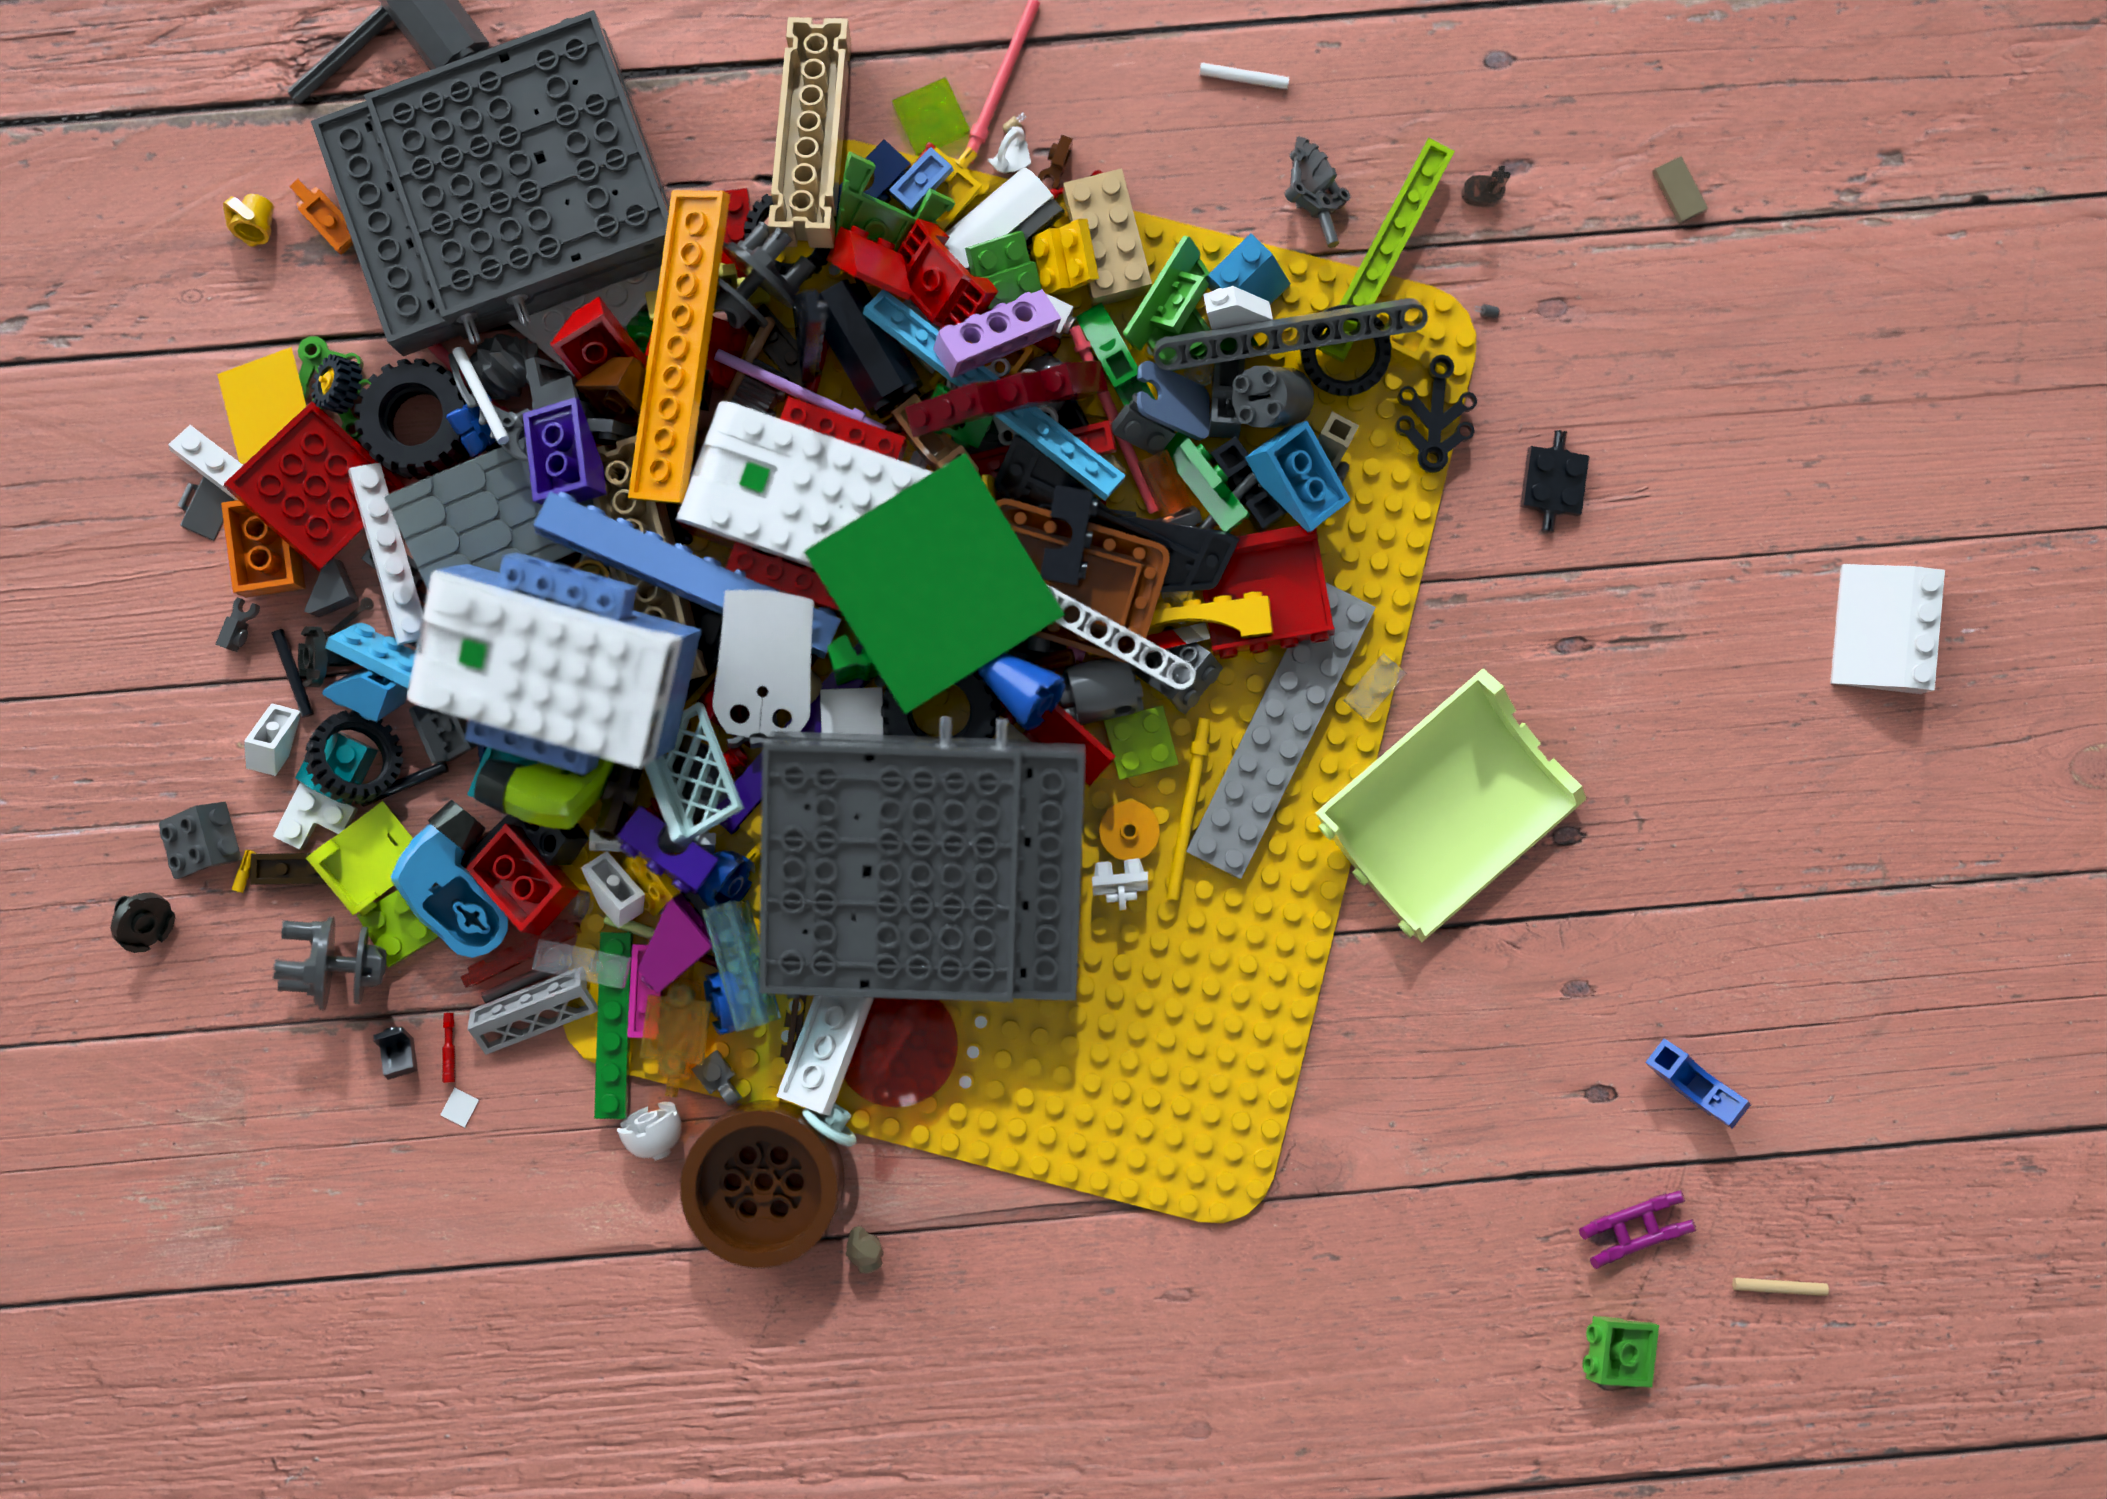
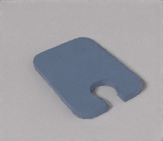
M1151 361L1141 363L1138 366L1137 380L1153 384L1158 392V399H1152L1143 391L1138 392L1137 407L1139 412L1144 417L1200 441L1207 438L1210 425V397L1206 388L1171 370H1163Z

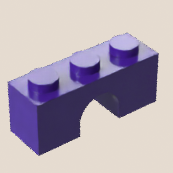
M639 806L617 836L618 843L621 844L619 849L633 859L639 856L648 862L645 866L654 874L661 877L664 873L674 881L671 884L684 894H688L690 891L696 895L718 865V858L694 842H691L688 848L679 855L671 856L665 854L659 848L658 841L666 830V823Z

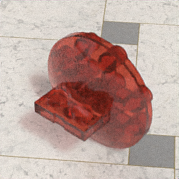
M874 997L844 1080L858 1095L881 1106L905 1107L917 1104L932 1096L947 1081L957 1058V1030L948 1009L939 999Z

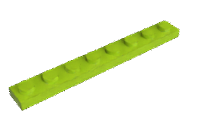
M1428 137L1340 305L1363 306L1375 303L1455 152L1454 150ZM1346 320L1343 324V330H1354L1358 322ZM1354 341L1320 346L1316 349L1343 362Z

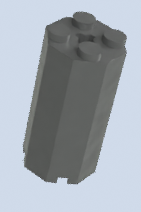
M379 0L430 70L490 48L489 41L458 0Z

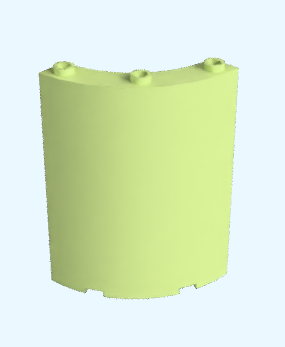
M1481 669L1316 812L1321 821L1318 828L1329 840H1334L1339 849L1354 866L1355 870L1352 874L1363 886L1368 884L1401 921L1398 923V926L1409 938L1415 935L1421 943L1586 800L1582 785L1554 758L1548 761L1545 755L1538 749L1541 743L1528 726L1523 722L1520 725L1517 723L1512 715L1516 709L1510 701L1504 686L1484 669Z

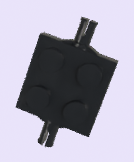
M1554 431L1553 447L1551 448L1530 446L1527 450L1520 507L1535 509L1544 514L1542 532L1554 533L1557 515H1582L1589 455L1572 453L1565 449L1567 431Z

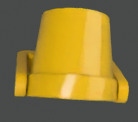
M248 194L243 198L242 202L233 196L223 202L226 226L231 233L251 247L265 244L269 241L274 205L270 200L257 194Z

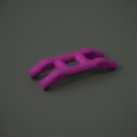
M1682 1190L1655 1196L1624 1210L1597 1218L1579 1228L1580 1236L1586 1240L1613 1227L1619 1245L1609 1247L1591 1257V1265L1598 1269L1631 1253L1697 1231L1693 1219L1670 1224L1659 1229L1653 1214L1654 1211L1656 1212L1685 1202ZM1642 1217L1648 1234L1631 1240L1625 1222Z

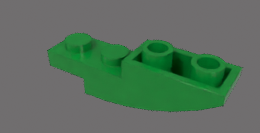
M1102 302L1076 316L1081 329L1088 341H1090L1092 349L1098 360L1101 361L1102 367L1123 405H1129L1133 400L1132 396L1134 393L1137 394L1140 391L1147 393L1152 399L1156 400L1147 383L1137 380L1138 366Z

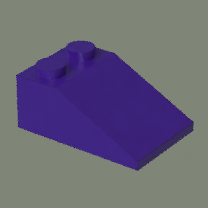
M574 397L523 413L533 502L543 505L549 492L556 495L559 492L568 494L576 499V503L607 495L603 464L579 398Z

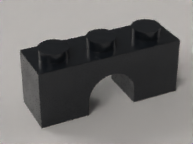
M1236 436L1210 453L1213 458L1209 460V463L1213 468L1219 465L1228 476L1229 480L1225 484L1231 491L1250 472L1253 473L1245 459L1249 454ZM1259 482L1240 500V503L1248 511V519L1257 532H1264L1287 514V511Z
M1055 485L1050 517L1067 522L1072 528L1073 535L1070 543L1064 548H1045L1040 574L1043 580L1078 586L1079 579L1085 580L1088 562L1083 561L1084 549L1091 548L1093 531L1088 530L1090 518H1096L1099 501L1093 499V491Z

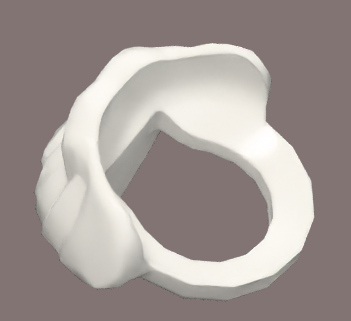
M1016 126L1010 127L999 147L998 154L995 158H988L989 163L997 171L1015 173L1031 164L1027 148L1028 144L1025 141L1023 129Z

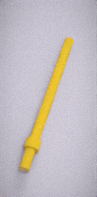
M1199 718L1195 741L1191 742L1190 754H1192L1166 895V898L1178 900L1204 756L1207 757L1210 744H1207L1211 723L1210 719Z

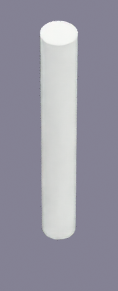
M1201 63L1199 73L1202 76L1286 90L1289 82V77Z

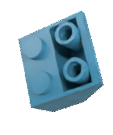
M364 667L352 671L323 689L322 695L332 699L336 705L348 707L358 712L364 719L377 722L406 702L408 688Z

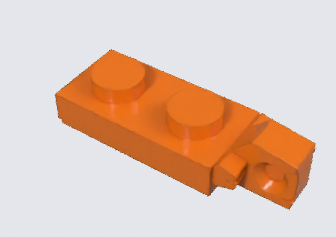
M296 179L289 187L301 199L296 203L297 209L328 243L342 255L353 245L343 213L321 189L315 186L310 191L299 179Z

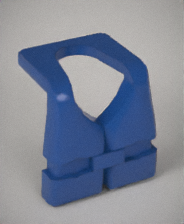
M465 404L462 409H455L447 414L446 418L455 433L461 435V442L469 455L477 457L486 450L487 446H491L497 440L490 437L491 428L488 423L485 425L479 423L480 407L470 408Z

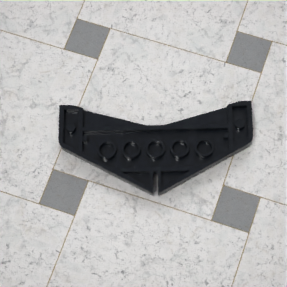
M1018 434L1014 435L995 479L996 491L1002 499H1012L1049 511L1052 509L1055 485L1087 490L1068 472ZM1100 500L1098 501L1096 518H1090L1089 520L1090 523L1154 541L1165 546L1169 552L1170 559L1160 593L1210 590L1216 587L1240 539L1225 531L1116 514Z

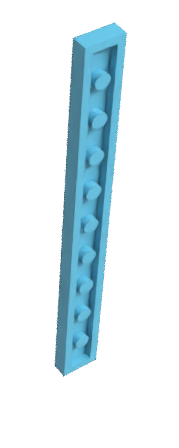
M882 289L864 307L863 314L955 386L961 387L973 382L1000 379L984 365L951 378L933 350L939 331L888 291ZM1037 406L995 415L1104 501L1122 483L1126 476Z

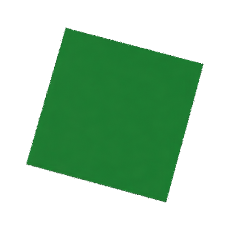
M966 453L803 551L904 714L1065 615Z

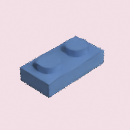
M930 147L889 189V192L913 214L920 206L929 188L936 190L954 171L953 166Z

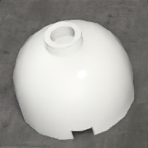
M657 1103L660 1109L648 1112L647 1106L632 1113L627 1119L622 1120L620 1123L622 1129L617 1128V1132L625 1148L636 1157L641 1158L653 1157L654 1160H659L668 1156L671 1153L670 1149L676 1145L681 1136L682 1123L674 1103Z

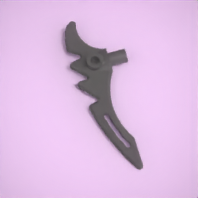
M449 353L448 358L453 377L463 399L470 408L479 406L474 395L469 394L459 372L461 369L453 353ZM493 405L510 438L506 444L502 445V448L513 457L522 461H528V456L519 446L518 438L520 432L524 430L523 413L530 410L525 409L515 414L511 411L506 412ZM480 409L479 423L485 425L488 422ZM491 430L490 437L492 439H496Z

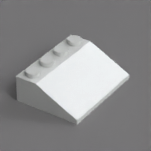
M1841 565L1830 684L1915 694L1934 691L1945 570L1915 566Z

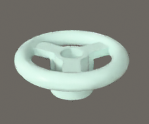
M834 1103L830 1116L806 1107L804 1108V1118L820 1133L844 1146L851 1147L856 1144V1136L846 1126L851 1118V1114L844 1108Z

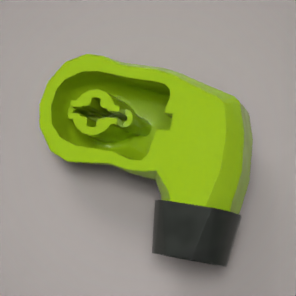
M599 757L596 769L586 774H580L539 761L537 764L524 767L521 763L489 758L478 773L474 797L476 801L502 813L510 814L525 822L546 828L570 829L604 794L616 761Z

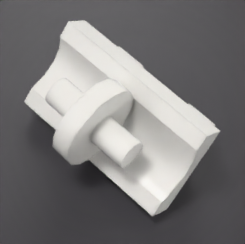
M1140 859L1124 861L1125 874L1113 875L1112 862H1097L1095 864L1094 877H1092L1093 896L1106 895L1107 903L1119 902V910H1126L1125 901L1137 900V891L1148 890L1147 871H1143Z

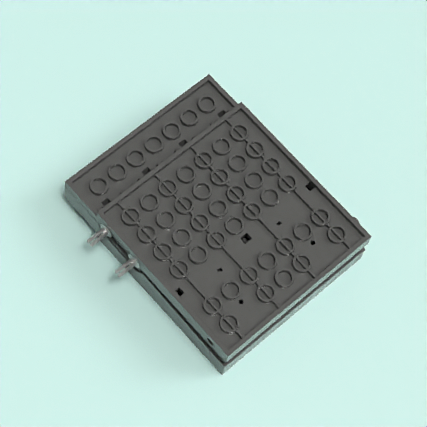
M594 10L573 18H566L560 23L364 95L366 101L311 121L387 343L403 357L461 336L463 339L469 338L470 344L473 345L475 344L473 336H475L478 344L481 341L480 333L518 319L522 326H526L523 317H525L527 325L531 323L529 315L661 267L670 201L613 45L605 29H602L600 20ZM544 154L545 158L537 160L540 155Z
M942 717L940 719V737L772 731L768 739L763 742L759 993L786 994L788 998H798L799 995L998 1002H1013V999L1076 1001L1085 744L1022 742L1020 739H1007L1008 721L1006 719L996 720V739L951 737L952 719L950 717Z

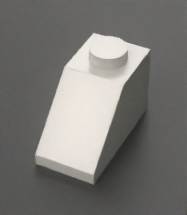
M1237 287L1219 288L1203 294L1212 330L1273 320L1269 301Z
M270 704L244 741L247 769L273 776L277 775L289 757L301 716L299 710Z
M608 851L582 866V872L599 907L617 928L643 913L645 893Z

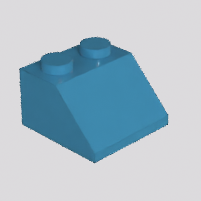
M1252 233L1215 267L1207 277L1208 288L1211 291L1234 286L1269 301L1270 305L1291 284L1273 254Z

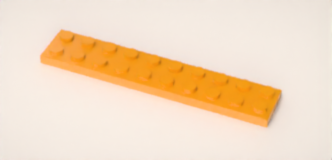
M672 190L628 498L634 500L682 504L689 485L730 194L724 191Z

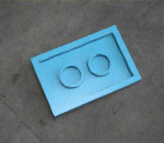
M356 623L328 638L325 646L326 649L409 688L416 650H412L404 645H397L396 638L385 637L375 632L372 626L364 623Z

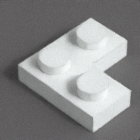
M300 782L273 837L297 849L304 850L317 824L339 834L350 826L359 808L339 803Z

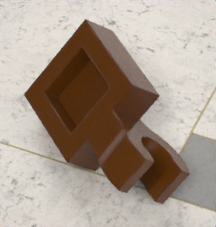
M1061 134L1058 144H1052L1047 159L1051 161V166L1043 169L1038 175L1042 183L1044 179L1051 178L1054 180L1052 188L1059 189L1060 177L1063 175L1072 151L1073 138Z

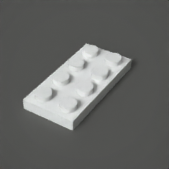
M814 996L777 1097L830 1116L874 997Z

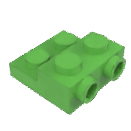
M1023 231L1012 232L965 248L971 275L988 278L999 291L987 309H992L1000 303L1008 304L1015 301L1026 292H1031L1032 294L1042 289L1036 262L1030 261Z
M1593 1316L1592 1324H1589L1586 1329V1337L1590 1342L1589 1355L1584 1357L1582 1363L1586 1379L1601 1385L1652 1387L1659 1325L1652 1322L1626 1321L1621 1318Z

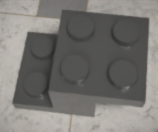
M536 357L525 360L526 380L530 385L533 410L577 397L580 400L586 419H604L575 387L578 379L567 372L562 364ZM591 432L594 442L597 444L609 446L615 443L599 440L598 434Z

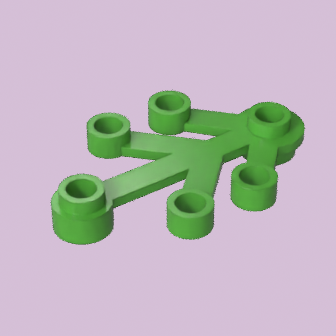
M310 336L305 338L298 347V356L303 362L299 378L301 386H303L304 398L307 399L310 394L308 385L314 370L316 369L317 373H319L317 368L320 364L323 365L322 360L328 358V355L335 354L349 360L357 359L361 369L364 366L363 360L355 353L345 355L329 350L327 343L319 337ZM312 346H316V353L314 355H309V349ZM368 379L361 380L359 382L362 385L361 389L365 385H370L371 382ZM349 407L347 413L339 414L343 422L341 428L349 434L350 426L355 425L354 422L360 419L354 417ZM357 431L354 434H349L359 444L361 443L359 441L360 436H362Z

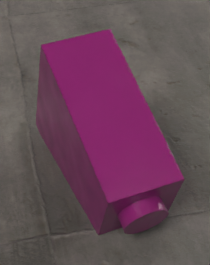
M680 894L667 902L637 970L642 974L641 978L648 988L655 990L656 993H659L671 985L721 941L683 894Z

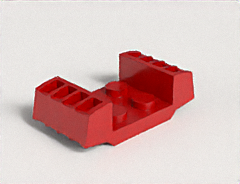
M917 218L913 228L908 232L906 239L901 243L897 251L904 258L911 292L910 299L933 324L941 329L947 325L955 326L965 322L971 315L983 314L999 291L988 278L972 276L944 246L950 237L938 225Z

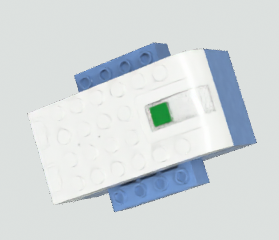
M520 553L503 556L500 573L469 564L433 571L431 575L407 697L416 704L469 719L465 740L580 774H586L596 769L599 757L641 768L675 749L702 630L633 611L637 586Z

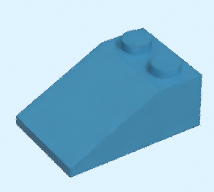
M1308 421L1285 427L1245 457L1259 484L1307 532L1315 529L1351 500Z

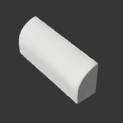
M1023 167L945 232L950 238L944 246L969 271L966 247L1014 232L1021 223L1045 203L1053 199V194L1034 173Z

